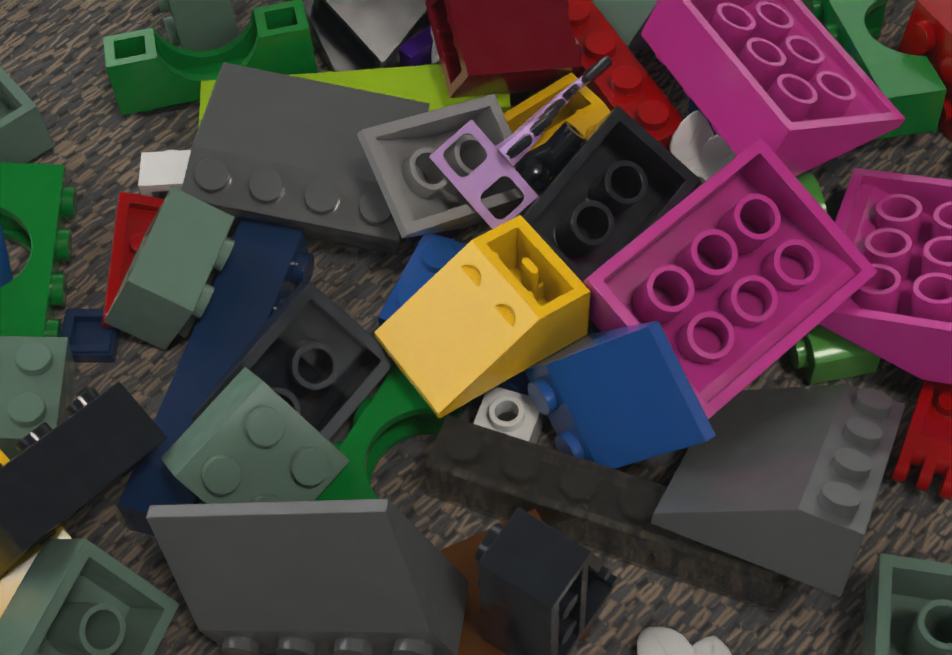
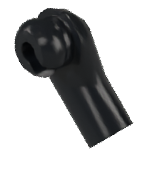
M565 121L546 143L527 152L515 165V170L535 192L540 191L549 183L550 178L586 138L575 126Z

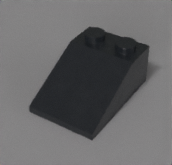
M301 281L261 326L190 418L195 421L241 370L246 367L263 380L329 441L395 362L375 338L311 282Z

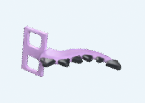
M604 56L584 71L582 76L557 94L526 120L512 135L496 146L471 119L434 151L429 158L492 229L516 217L538 197L535 191L515 170L514 166L537 142L559 111L583 87L590 82H594L603 74L613 61L609 56ZM469 133L486 150L487 156L470 174L462 177L457 175L444 160L443 154L460 136ZM506 176L522 191L524 198L522 203L505 218L497 219L483 205L481 195L500 177Z

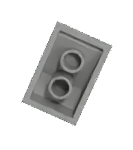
M495 94L369 127L357 133L402 238L463 229L485 222L429 156L471 119L495 146L512 135ZM469 133L460 136L443 154L444 160L457 175L462 177L470 174L487 156L486 150ZM503 176L482 193L481 202L497 218L507 214L521 204L524 196L522 191L509 177Z

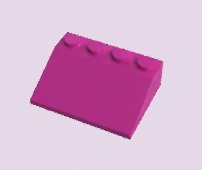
M658 0L641 32V36L655 52L656 58L667 67L683 87L685 95L694 101L712 124L713 130L725 140L736 156L761 137L794 176H798L900 127L906 119L801 0Z
M760 137L588 276L583 283L590 290L589 318L601 332L659 321L709 419L877 274L878 271Z
M854 168L835 223L878 273L822 320L819 325L922 380L952 385V180Z

